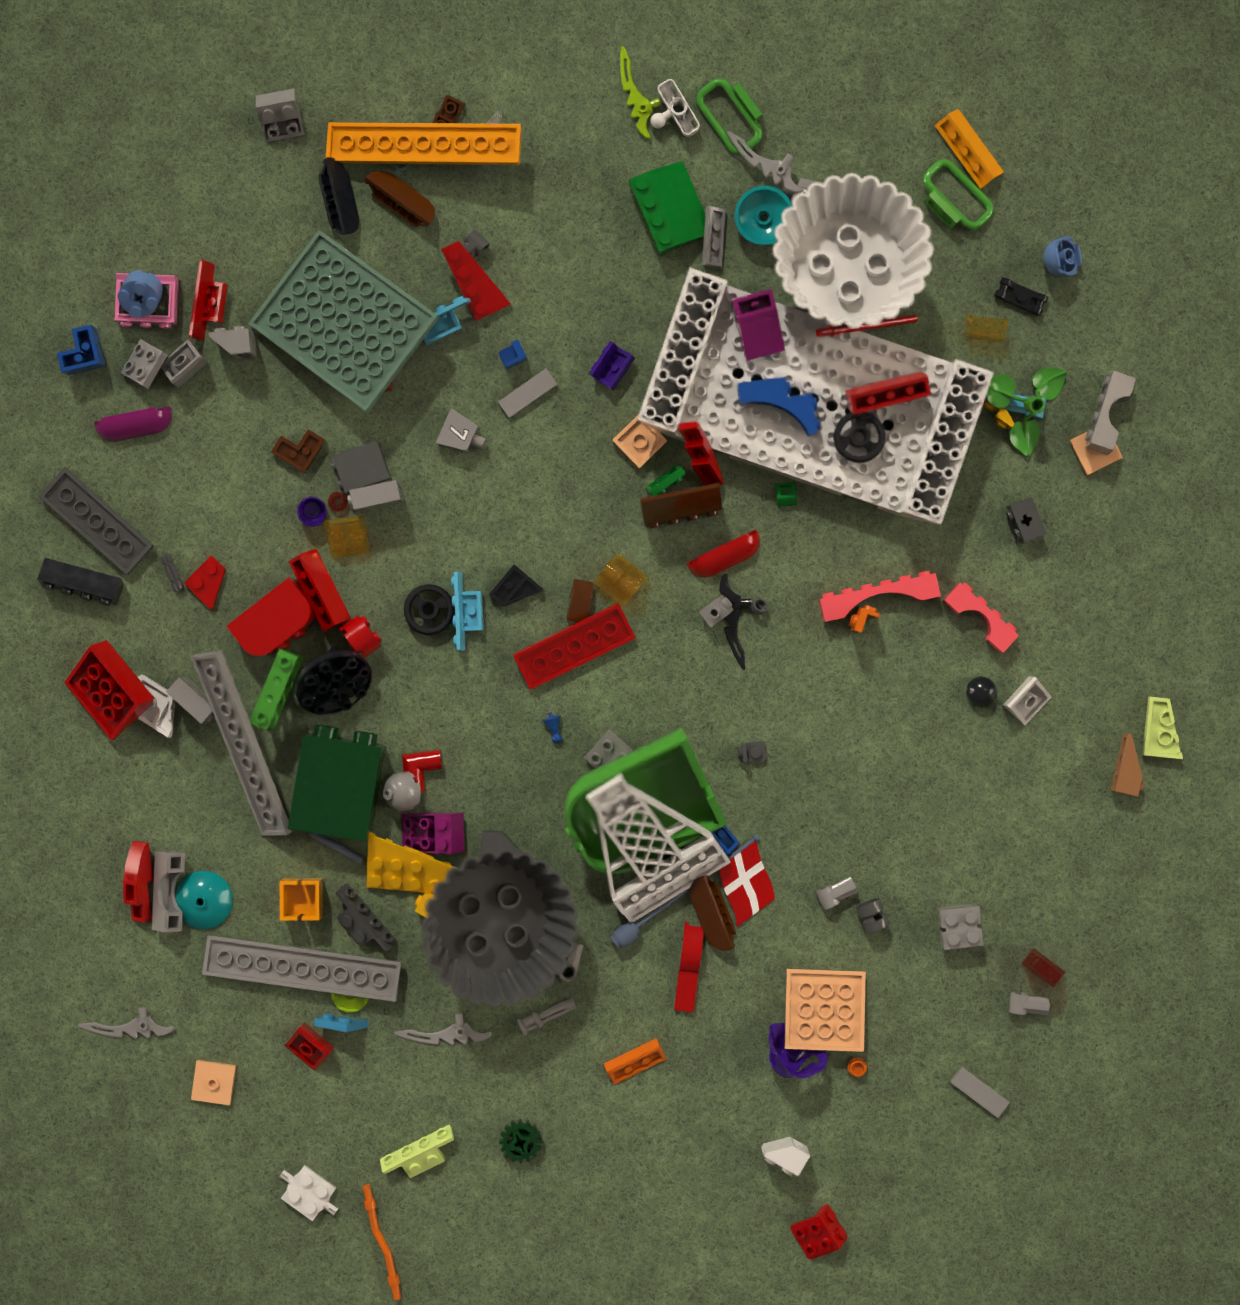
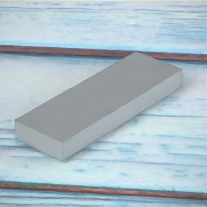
M713 206L706 207L702 266L722 268L726 209Z
M544 369L498 401V403L510 419L556 387L557 383L549 371Z
M963 1066L960 1067L950 1081L997 1118H999L1010 1103Z

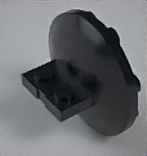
M333 646L324 655L311 661L300 672L295 683L296 698L305 710L316 715L347 711L351 709L352 705L366 696L372 681L371 667L362 655L353 651L339 650ZM356 696L358 699L352 704L349 698Z

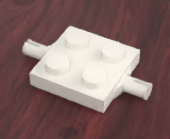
M306 1165L294 1177L285 1170L279 1176L289 1183L281 1199L311 1221L323 1209L332 1215L338 1210V1208L329 1203L330 1196L336 1187Z

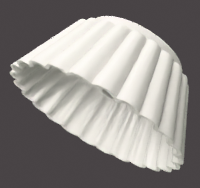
M851 173L844 176L843 179L838 176H830L825 180L824 184H811L807 189V194L801 193L796 195L793 199V207L784 210L782 214L784 223L780 224L775 230V235L779 242L774 245L773 253L779 260L776 264V272L784 278V290L794 295L795 303L799 307L809 309L810 314L814 318L826 317L827 321L832 325H840L844 322L848 326L855 328L863 323L876 325L880 323L882 318L895 317L898 315L900 308L908 307L912 304L914 300L913 294L923 290L925 286L923 277L927 276L931 271V263L928 258L933 254V246L927 241L931 232L929 226L922 223V211L918 207L911 206L912 200L909 195L902 192L897 193V189L892 183L884 182L880 184L879 180L874 176H866L861 179L857 174Z

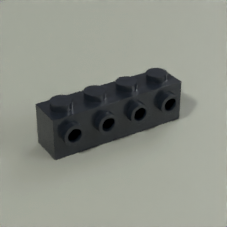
M44 558L37 578L44 589L51 591L58 589L61 590V593L72 596V594L80 595V598L87 601L92 599L98 600L100 604L105 606L118 604L124 585L121 578L49 558Z

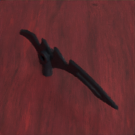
M724 574L720 581L719 591L729 599L734 610L724 618L730 624L724 630L737 662L742 670H745V655L738 639L737 624L742 607L751 606V598L741 599V595L735 594L728 585V574ZM731 635L734 636V639H735L737 648H738V650H739V652H740V654H741V657H739V655H738V653H737V651H736V649H735V646H734V644H733Z

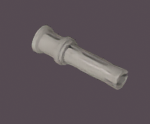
M570 997L539 1013L534 1011L531 1016L524 1019L519 1018L517 1021L525 1036L527 1032L535 1028L540 1029L544 1026V1023L577 1009L573 998Z

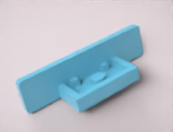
M461 296L452 300L453 304L447 307L442 305L435 309V314L440 318L425 336L424 341L426 345L462 329L455 310L471 303L470 298H463Z
M454 572V576L451 578V585L455 596L452 597V605L455 608L453 626L456 627V635H454L453 641L457 651H464L465 631L484 630L482 591L463 592L462 572Z

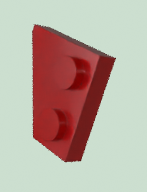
M211 555L184 584L212 610L215 606L214 603L226 568Z

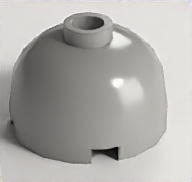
M409 771L393 774L386 780L383 797L390 808L396 811L414 810V806L419 804L421 791L419 783H415L413 779L415 777L414 774Z

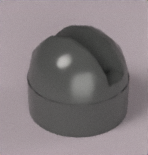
M762 598L755 599L751 604V611L755 615H762L768 609L767 602Z

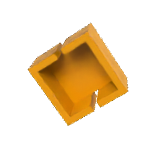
M283 878L280 880V921H298L301 918V914H304L302 921L322 919L323 878H305L302 881L301 878Z

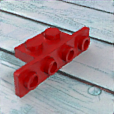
M205 260L199 261L189 328V338L199 341L205 340L207 322L223 323L228 287L226 283L213 282L215 264Z

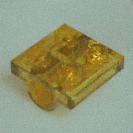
M363 515L324 521L332 558L370 553L368 527Z
M617 552L593 583L625 607L648 576Z

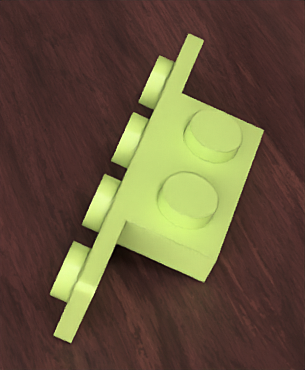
M447 1125L381 1158L382 1172L387 1174L402 1166L409 1178H412L445 1162L444 1155L439 1147L454 1140L451 1126Z

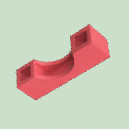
M957 583L942 601L956 614L972 610L982 615L988 627L985 640L999 653H1004L1019 636L1016 633L1017 629L1009 622L1006 624L1001 619L1002 615L995 609L990 610L986 606L988 603L981 596L976 597L972 593L973 589L968 584Z

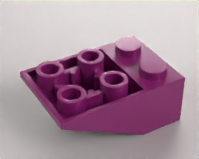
M772 289L732 300L731 306L746 361L785 351Z
M464 812L401 813L403 847L408 846L423 853L454 854L465 852Z

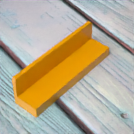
M959 109L947 114L935 125L980 189L1004 173Z

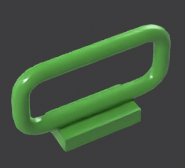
M715 79L698 92L696 104L727 149L733 154L741 155L705 105L704 97L716 87H722L755 132L754 137L746 143L750 149L761 141L762 129L758 121L763 118V115L739 82L732 87L724 79ZM741 146V148L747 153L748 151L743 146Z
M938 160L925 172L923 183L930 194L924 203L950 229L960 222L965 228L975 230L982 227L993 215L994 207L990 199L950 160ZM946 167L985 206V213L977 221H969L933 185L931 177L940 168Z

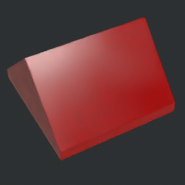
M305 1022L285 1044L291 1052L314 1071L334 1048Z

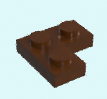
M308 429L298 446L280 436L271 453L306 473L326 440Z

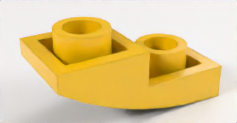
M985 397L983 402L985 404L983 406L991 412L994 410L997 412L993 417L996 420L995 424L1004 430L1012 428L1014 422L1006 408H998L991 405Z

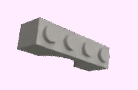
M1113 371L1109 376H1105L1102 387H1104L1103 393H1100L1096 405L1099 406L1097 412L1094 411L1090 421L1093 425L1085 436V441H1087L1085 448L1107 456L1114 450L1119 432L1110 422L1109 410L1112 404L1125 402L1131 396L1136 378Z
M173 850L155 851L152 930L164 933L182 931L183 912L176 903L175 884L178 877L184 873L185 852Z

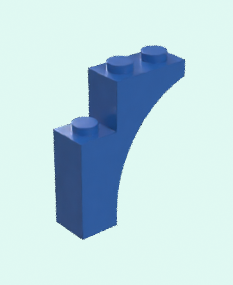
M786 377L737 384L739 405L763 404L783 410L802 426L807 436H816L817 430H820L819 418H815V410H817L816 398L813 399L812 394L788 397V394H791L790 382H786Z

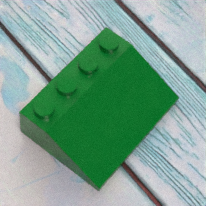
M683 161L654 169L629 179V187L659 256L704 238L705 212Z

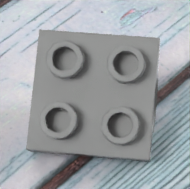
M140 339L121 373L142 386L149 388L168 354Z
M609 729L585 755L584 759L597 769L633 750Z

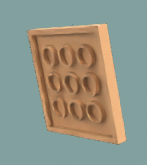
M786 969L784 1048L864 1052L866 972Z

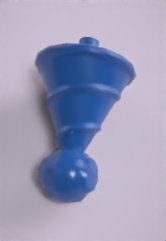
M552 712L548 713L549 718H545L542 721L554 734L552 741L560 743L562 736L558 733L561 715L553 716Z

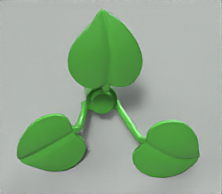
M1047 367L1038 370L1032 378V385L1036 388L1034 391L1036 397L1030 396L1026 399L1012 395L1015 392L1016 385L1013 378L1009 375L998 374L991 379L985 396L991 405L1005 408L1008 406L1011 398L1023 402L1025 410L1030 412V414L1024 417L1023 422H1015L1009 430L1011 444L1025 456L1031 454L1040 436L1038 423L1035 420H1027L1035 416V413H1040L1044 410L1045 402L1043 398L1052 400L1060 394L1067 375V371L1063 369Z

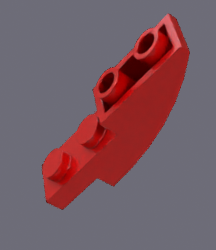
M132 842L125 864L123 879L124 904L130 905L132 921L144 923L151 921L147 882L153 881L149 842Z

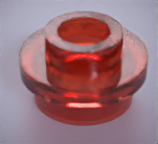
M334 492L328 498V505L334 511H343L348 505V499L345 494ZM340 498L342 503L336 505L335 499Z

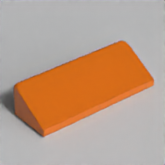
M656 1038L604 1063L615 1085L667 1058Z

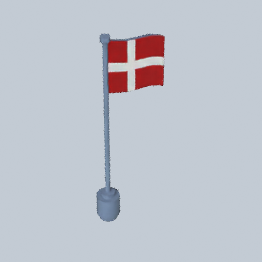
M757 834L753 835V839L728 856L731 863L719 869L722 886L733 908L737 927L775 899L772 883L760 858L757 846L760 838ZM690 888L667 901L639 923L635 924L632 922L630 924L627 921L613 931L614 934L610 938L618 949L625 948L639 937L637 933L640 932L638 928L689 891Z

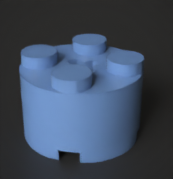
M143 270L129 273L117 295L123 309L134 318L152 314L162 297L163 286L160 280L150 272L149 274L142 272Z

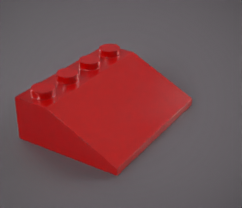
M107 640L90 645L64 682L111 741L115 740L141 716L155 699Z

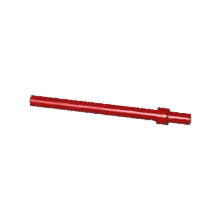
M910 315L882 319L876 325L863 323L855 328L848 325H829L827 328L816 329L815 334L817 337H836L842 333L916 323L918 316Z

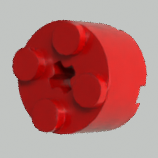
M357 615L341 626L339 630L340 632L343 630L346 632L344 638L356 653L360 652L366 658L381 647L379 643L382 640L376 631L372 633L369 630L370 623L365 616L360 617Z

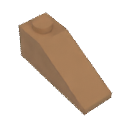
M1123 733L1111 790L1138 796L1144 786L1132 734Z

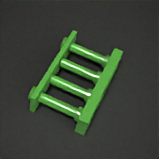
M279 649L249 720L250 724L268 730L269 727L275 729L305 656L288 649L286 651Z

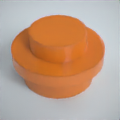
M855 1057L848 1062L847 1070L851 1076L861 1077L867 1071V1064L862 1058Z

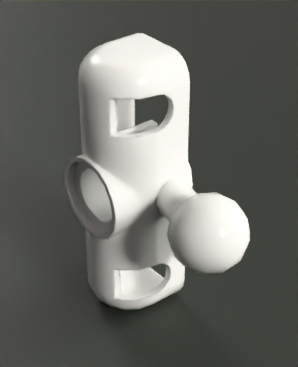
M668 79L659 84L658 94H660L668 110L664 113H655L651 117V125L656 129H660L665 125L666 120L672 117L685 137L694 135L698 132L700 124L674 80ZM673 85H674V86L676 87V89H677V93H676V94H674L673 91H672V89H671V87H672ZM676 105H680L684 110L678 113L673 108ZM693 119H695L697 123V126L695 128L691 123Z

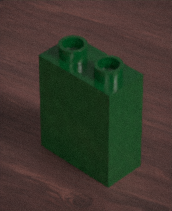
M316 724L314 734L308 733L302 737L288 829L367 842L369 832H372L386 746L376 744L378 734L354 731L353 740L338 738L339 728Z

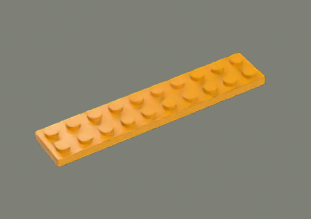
M328 122L326 158H335V161L340 163L520 165L522 125Z

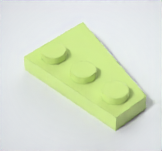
M1148 696L1142 755L1183 759L1178 743L1179 738L1174 725L1175 720L1171 702L1168 698Z

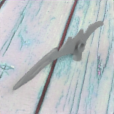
M730 131L727 132L736 149L753 167L761 165L765 177L772 173L775 184H779L783 180L785 189L794 193L804 191L791 178V167L789 165L794 158L792 155L787 153L783 161L763 158L753 152L744 139ZM737 141H740L743 147L753 156V158L746 154V152L741 148Z
M139 1007V1017L123 1025L106 1026L96 1022L78 1024L79 1028L114 1038H122L123 1032H125L134 1039L138 1038L137 1033L149 1039L151 1031L157 1037L168 1035L174 1030V1026L161 1027L154 1023L151 1016H147L146 1007ZM91 1026H94V1027H97V1028H101V1029H106V1030H113L114 1032H106V1031L97 1030V1029L91 1028Z
M457 1013L455 1014L456 1024H452L442 1031L422 1033L411 1029L396 1031L394 1035L410 1041L438 1045L439 1039H442L453 1046L454 1039L466 1045L468 1037L474 1043L488 1039L492 1033L475 1032L469 1027L467 1022H463V1014ZM407 1033L422 1037H430V1039L412 1037L407 1035Z

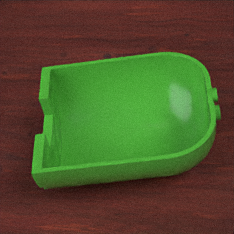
M682 728L581 776L570 788L564 807L568 826L565 830L570 839H575L572 842L577 853H582L584 859L592 868L606 873L596 810L586 795L620 774L628 784L710 832L727 825ZM648 803L665 828L678 822L675 818ZM634 813L633 819L641 820L643 813ZM649 815L647 816L646 821H653ZM617 823L615 830L624 831L626 824ZM631 825L629 831L638 832L639 826ZM644 826L642 833L651 834L653 827ZM685 826L672 834L671 838L679 848L704 835ZM657 829L656 834H657V835H662V833L660 832V830ZM604 830L609 862L611 863L623 854ZM627 837L626 843L634 844L635 838ZM640 839L639 845L647 846L649 839ZM654 840L652 846L660 847L662 841ZM668 842L665 848H671ZM637 851L635 857L643 858L645 851ZM650 852L649 858L656 859L658 853ZM625 863L612 871L611 874L628 872L633 870L629 863Z

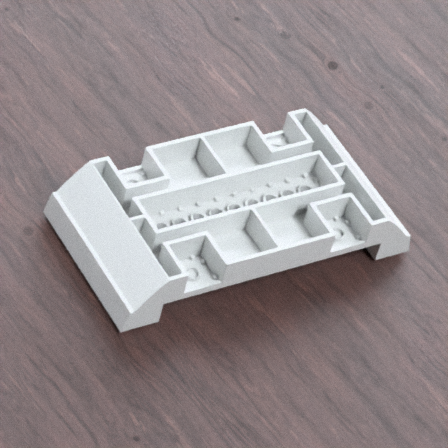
M690 268L637 420L669 437L683 442L686 441L678 431L679 423L698 421L712 449L728 454L732 459L840 496L844 494L878 506L877 509L901 517L931 524H941L994 372L957 359L951 363L861 331L842 333L836 337H817L815 334L816 329L827 328L832 324L826 319L814 318L809 313L777 302L775 303L785 351L746 361L731 302L735 298L747 296L751 293L728 286L727 280ZM734 369H741L744 376L741 379L734 378L732 374ZM923 371L929 379L930 396L867 411L876 416L882 425L885 420H890L893 423L892 430H885V444L879 455L864 463H854L843 458L835 448L833 435L837 423L845 416V409L848 407L845 390ZM754 375L761 376L762 380L786 377V382H790L791 388H797L800 395L815 394L818 397L815 418H819L820 430H817L816 436H807L802 426L783 410L763 404L739 405L737 384L750 382L751 377ZM828 401L836 402L837 409L835 411L827 409L826 403ZM852 419L844 425L841 436H849L850 432L857 427L856 419ZM867 424L866 428L871 434L870 441L878 443L876 427L873 424ZM856 432L854 435L855 440L863 442V433ZM849 445L846 448V451L852 455H867V450L864 447L855 448Z

